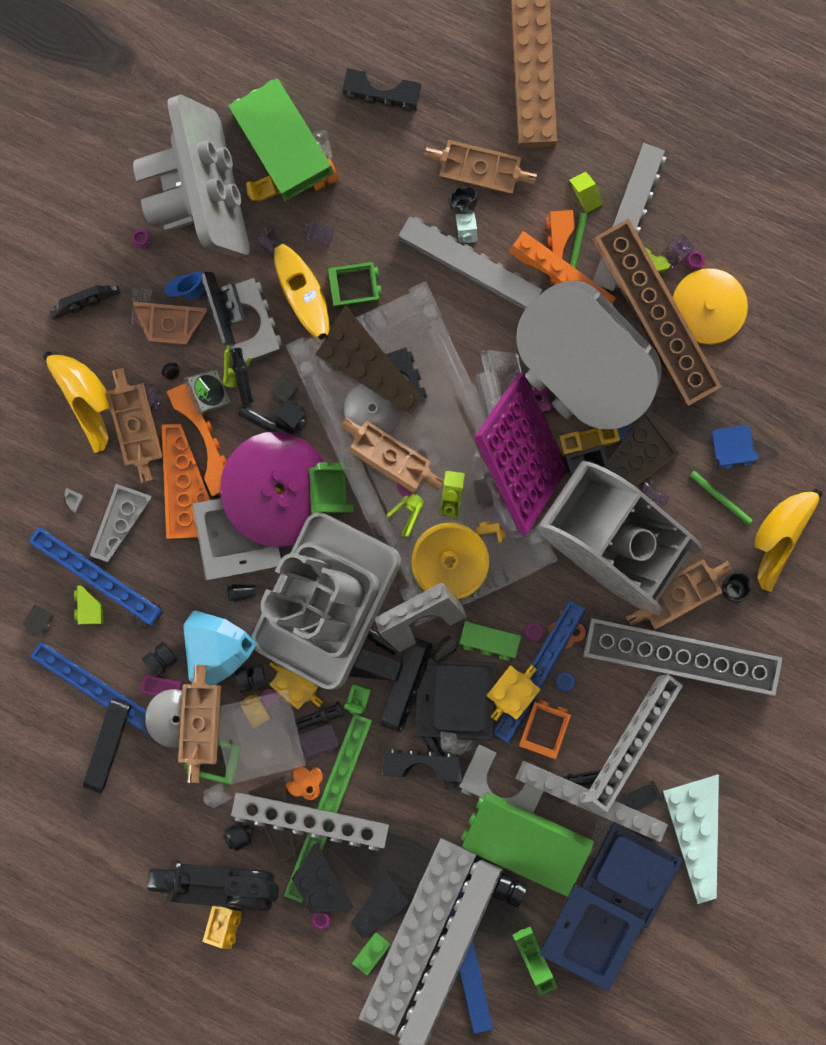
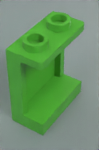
M322 462L316 463V467L309 468L311 514H347L354 512L353 505H347L345 472L351 471L350 466H344L343 463H333L332 466H328V463Z

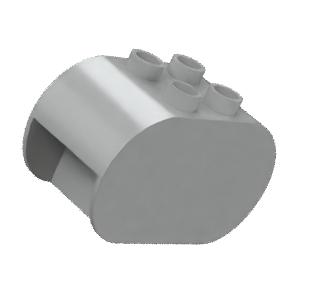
M567 281L556 284L533 300L520 318L516 338L519 354L525 365L529 368L525 377L537 390L542 391L547 386L557 396L552 404L563 417L569 419L574 414L580 421L589 426L599 429H616L636 421L648 409L661 380L662 368L658 353L596 288L580 281Z
M587 461L580 462L537 527L538 532L543 538L603 587L633 606L655 615H659L663 609L658 600L688 554H699L703 549L701 543L638 488L612 471Z

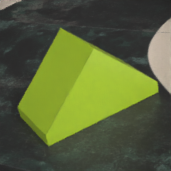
M587 172L569 180L586 214L603 206L596 183Z

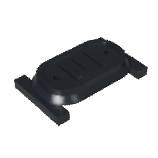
M654 781L650 782L651 785H645L631 792L628 796L626 794L622 796L626 805L635 810L654 802L657 798L659 801L663 799Z

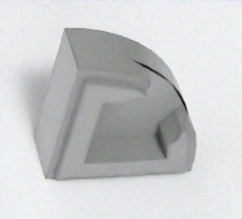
M66 488V503L70 510L77 513L85 496Z

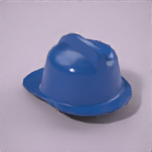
M202 271L182 275L171 280L165 287V294L170 297L181 295L188 301H193L206 295V288L202 284Z

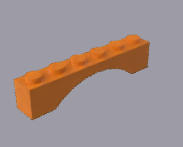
M573 210L550 211L549 217H546L547 229H550L551 236H547L548 247H552V252L562 258L567 241L574 232ZM550 277L551 285L559 284L558 281Z
M524 231L508 251L522 263L546 273L559 283L567 281L584 282L596 288L611 304L616 299Z
M187 382L168 390L167 394L175 411L191 420L204 438L208 457L204 479L212 497L215 498L220 495L221 475L227 461L224 455L220 456L218 449L221 448L217 438H212L210 433L213 431L209 420L205 421L203 417L205 410H202L197 403L192 386L190 387Z

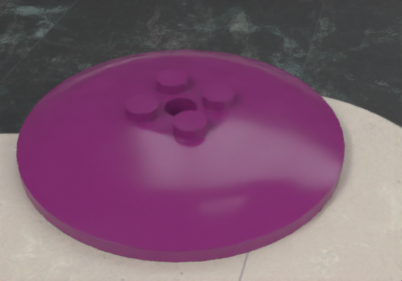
M283 432L258 434L241 443L225 463L220 481L222 506L234 528L245 538L263 546L286 547L294 545L305 521L312 515L309 468L316 467V463L324 462L323 458L305 440ZM277 483L283 486L282 494H278L275 491Z

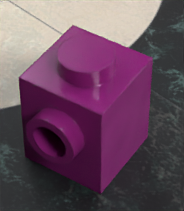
M532 387L543 414L551 412L546 387L542 391Z

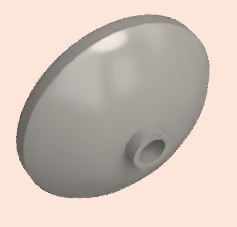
M359 384L346 397L344 417H347L360 427L367 420L389 434L399 423L401 408L363 384ZM374 405L376 407L375 411H369V406Z
M171 689L159 693L151 700L146 709L145 725L148 733L157 743L166 747H179L182 690ZM174 716L179 717V721L177 723H174L172 721V718Z

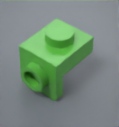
M354 682L344 708L351 714H362L367 708L372 688Z

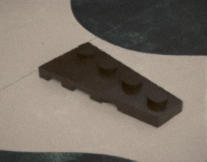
M284 776L248 792L249 795L288 803ZM253 805L256 810V813H258L257 806ZM268 809L267 817L272 820L277 817L276 810ZM287 813L286 821L292 824L290 813ZM266 824L263 827L278 863L297 856L292 829L277 830L273 829L271 824Z

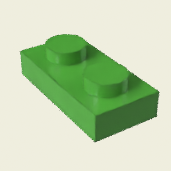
M375 932L352 964L368 975L390 947L391 943Z

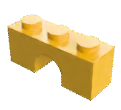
M594 428L559 436L558 441L562 456L565 457V455L603 445L604 447L616 444L620 441L617 428Z

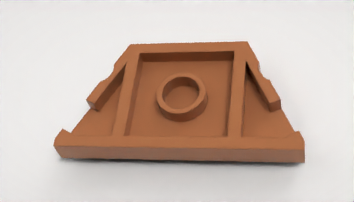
M133 302V307L147 341L153 343L187 345L207 312V308Z

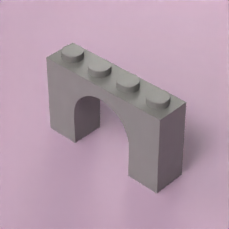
M252 278L235 284L242 307L255 310L260 316L261 326L253 338L230 346L231 349L234 351V348H242L245 363L250 356L252 357L251 362L281 352L280 346H282L280 336H275L273 329L276 328L273 317L269 318L266 311L270 309L266 299L262 301L260 294L263 293L260 282L256 283L255 279Z
M442 582L374 619L379 633L397 651L401 652L416 644L409 627L414 620L427 615H437L443 618L450 626L467 616L461 601Z
M478 745L459 785L462 788V793L471 797L475 794L483 798L487 792L493 794L487 784V773L496 756V752ZM524 783L520 792L515 796L502 799L533 813L543 791Z

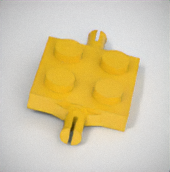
M274 661L269 664V666L277 671L276 677L269 686L297 710L309 700L318 708L324 702L315 695L319 687L318 685Z
M510 665L486 695L497 706L490 716L495 721L498 720L503 712L510 714L518 720L541 691L530 679L537 671L534 666L530 665L525 673H521Z

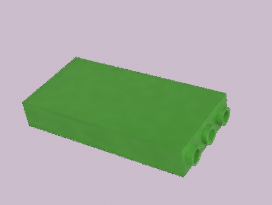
M278 78L268 81L263 87L252 90L247 96L237 99L229 105L234 119L284 202L334 174L330 162Z
M489 792L486 793L484 798L480 797L476 808H479L477 814H472L468 824H471L470 829H465L461 840L464 841L461 848L568 897L592 850L594 841Z

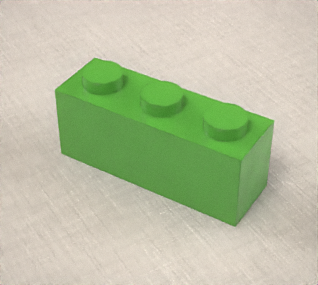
M465 621L459 645H463L462 649L473 652L474 649L481 650L480 654L492 657V653L500 655L499 659L511 661V658H516L521 636Z

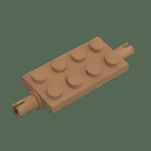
M448 140L446 149H443V151L426 147L424 159L437 161L442 165L439 178L513 195L515 183L518 181L532 185L535 184L537 173L523 171L519 168L522 157Z
M124 368L112 370L116 388L106 391L125 466L130 464L137 466L141 483L153 480L148 463L163 456L144 383L130 386V384H127Z
M347 417L342 422L340 428L354 436V441L348 451L414 493L420 482L423 481L436 490L443 484L444 479L430 472L428 467L431 462L372 423L366 420L360 427Z
M702 559L675 574L658 600L663 609L659 615L640 609L626 616V619L631 627L647 619L651 622L654 630H657L722 594L723 592L717 583L718 579L733 572V569L728 561L712 569Z
M194 665V680L190 685L183 684L178 762L187 763L186 765H188V783H200V765L216 764L221 686L207 685L205 683L207 665Z

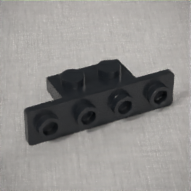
M202 272V284L206 288L208 303L212 308L213 319L219 330V338L223 345H235L231 326L246 320L234 283H230L218 288L214 273Z

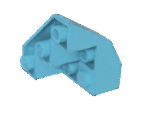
M196 610L192 611L183 625L188 676L191 682L194 680V665H207L205 683L207 685L219 683L236 671L248 659L257 645L245 631L229 621Z

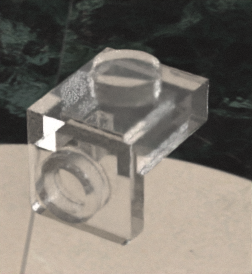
M327 130L311 132L326 158H332Z
M441 732V747L443 751L463 754L464 751L472 749V741L457 739L455 733Z

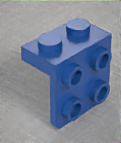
M748 425L716 429L712 432L717 468L723 467V470L734 469L735 465L749 467L754 466V463L758 461L757 452L754 453L751 431Z

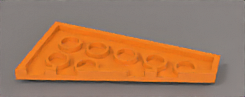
M162 425L166 539L198 538L192 504L210 501V497L182 425Z

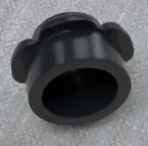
M175 362L165 364L161 371L162 376L168 380L176 379L180 374L178 364Z

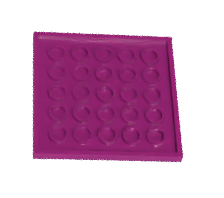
M523 372L517 373L474 436L475 442L480 448L483 459L490 469L491 476L499 488V493L502 495L507 510L510 511L520 535L528 534L567 471L565 460Z

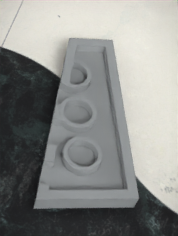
M116 484L90 556L109 563L153 497Z

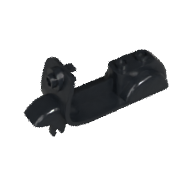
M177 859L171 861L170 869H150L147 879V889L149 891L167 894V901L184 904L269 911L272 907V902L278 899L279 885L274 882V874L269 871L180 863Z

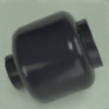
M237 822L225 829L223 838L230 850L239 851L251 844L250 836L253 833L248 824L244 826L241 822Z

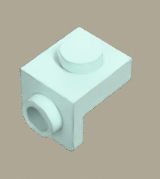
M475 213L456 214L459 243L477 242Z

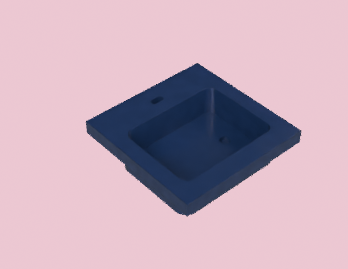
M614 822L580 887L645 921L643 927L648 928L683 859ZM615 898L620 899V902H616Z
M575 884L539 955L609 991L645 921ZM569 921L568 926L564 927L566 922Z

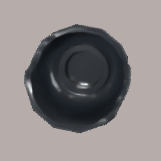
M470 185L466 189L458 187L448 199L450 208L460 214L473 211L478 202L476 189Z
M734 572L728 575L722 582L724 597L733 603L745 600L751 592L749 586L750 578L743 572Z

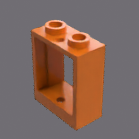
M539 700L538 703L534 702L518 746L556 759L571 715L567 714V709L558 706L556 709L549 707L550 703ZM537 709L564 718L553 750L526 740Z

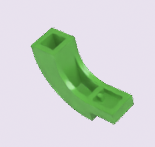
M531 927L513 934L539 995L541 996L558 988L545 958L539 955L541 949Z

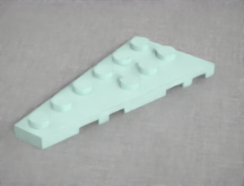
M718 774L663 791L697 904L717 898Z

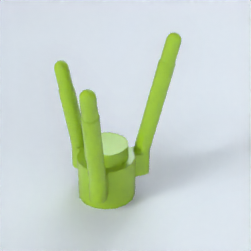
M227 345L224 353V377L222 383L227 387H236L238 384L236 374L230 368L231 347ZM251 356L248 357V359H247V361H246V363H245V364H247V367L249 366V364H250V362H251V360H252V357H251Z
M412 494L410 497L405 496L387 514V518L391 517L406 504L405 509L411 514L403 528L401 537H404V535L409 537L417 516L425 503L421 497Z

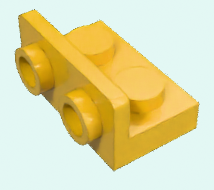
M212 906L202 942L222 949H231L236 940L235 934L241 922L242 911Z

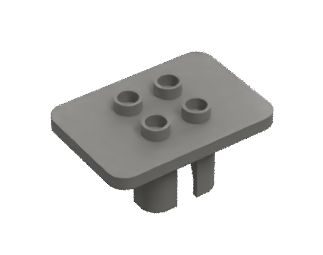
M184 95L169 98L168 110L173 128L171 133L172 148L136 159L133 163L137 182L160 176L163 186V193L140 200L146 220L154 227L163 225L166 231L195 224L198 239L203 247L235 258L248 255L250 246L240 206L241 197L235 184L232 158L227 149L218 114L213 109Z
M314 513L310 515L305 521L291 553L285 555L280 560L275 572L280 574V577L273 591L266 589L261 600L262 615L252 634V639L257 643L254 648L255 651L324 689L335 690L342 687L400 568L401 558L398 551L328 514Z

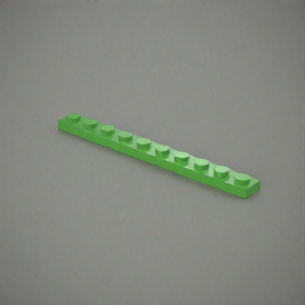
M353 715L317 809L337 813L372 720L359 715ZM313 819L310 828L315 826V819ZM326 821L324 829L330 832L333 822ZM308 832L291 878L299 870L302 861L308 856L315 843L318 844L321 851L323 850L327 836H323L322 839L311 837L312 833ZM290 878L284 896L302 903L303 898Z

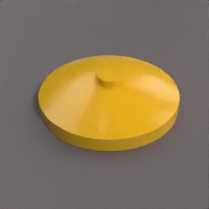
M701 269L687 275L678 284L672 296L699 344L715 345L729 340L740 330L747 316L748 303L744 289L733 276L721 270Z
M452 522L441 523L426 530L415 543L411 556L412 572L417 583L424 591L443 582L458 599H461L475 592L484 582L489 569L488 550L483 539L470 527Z

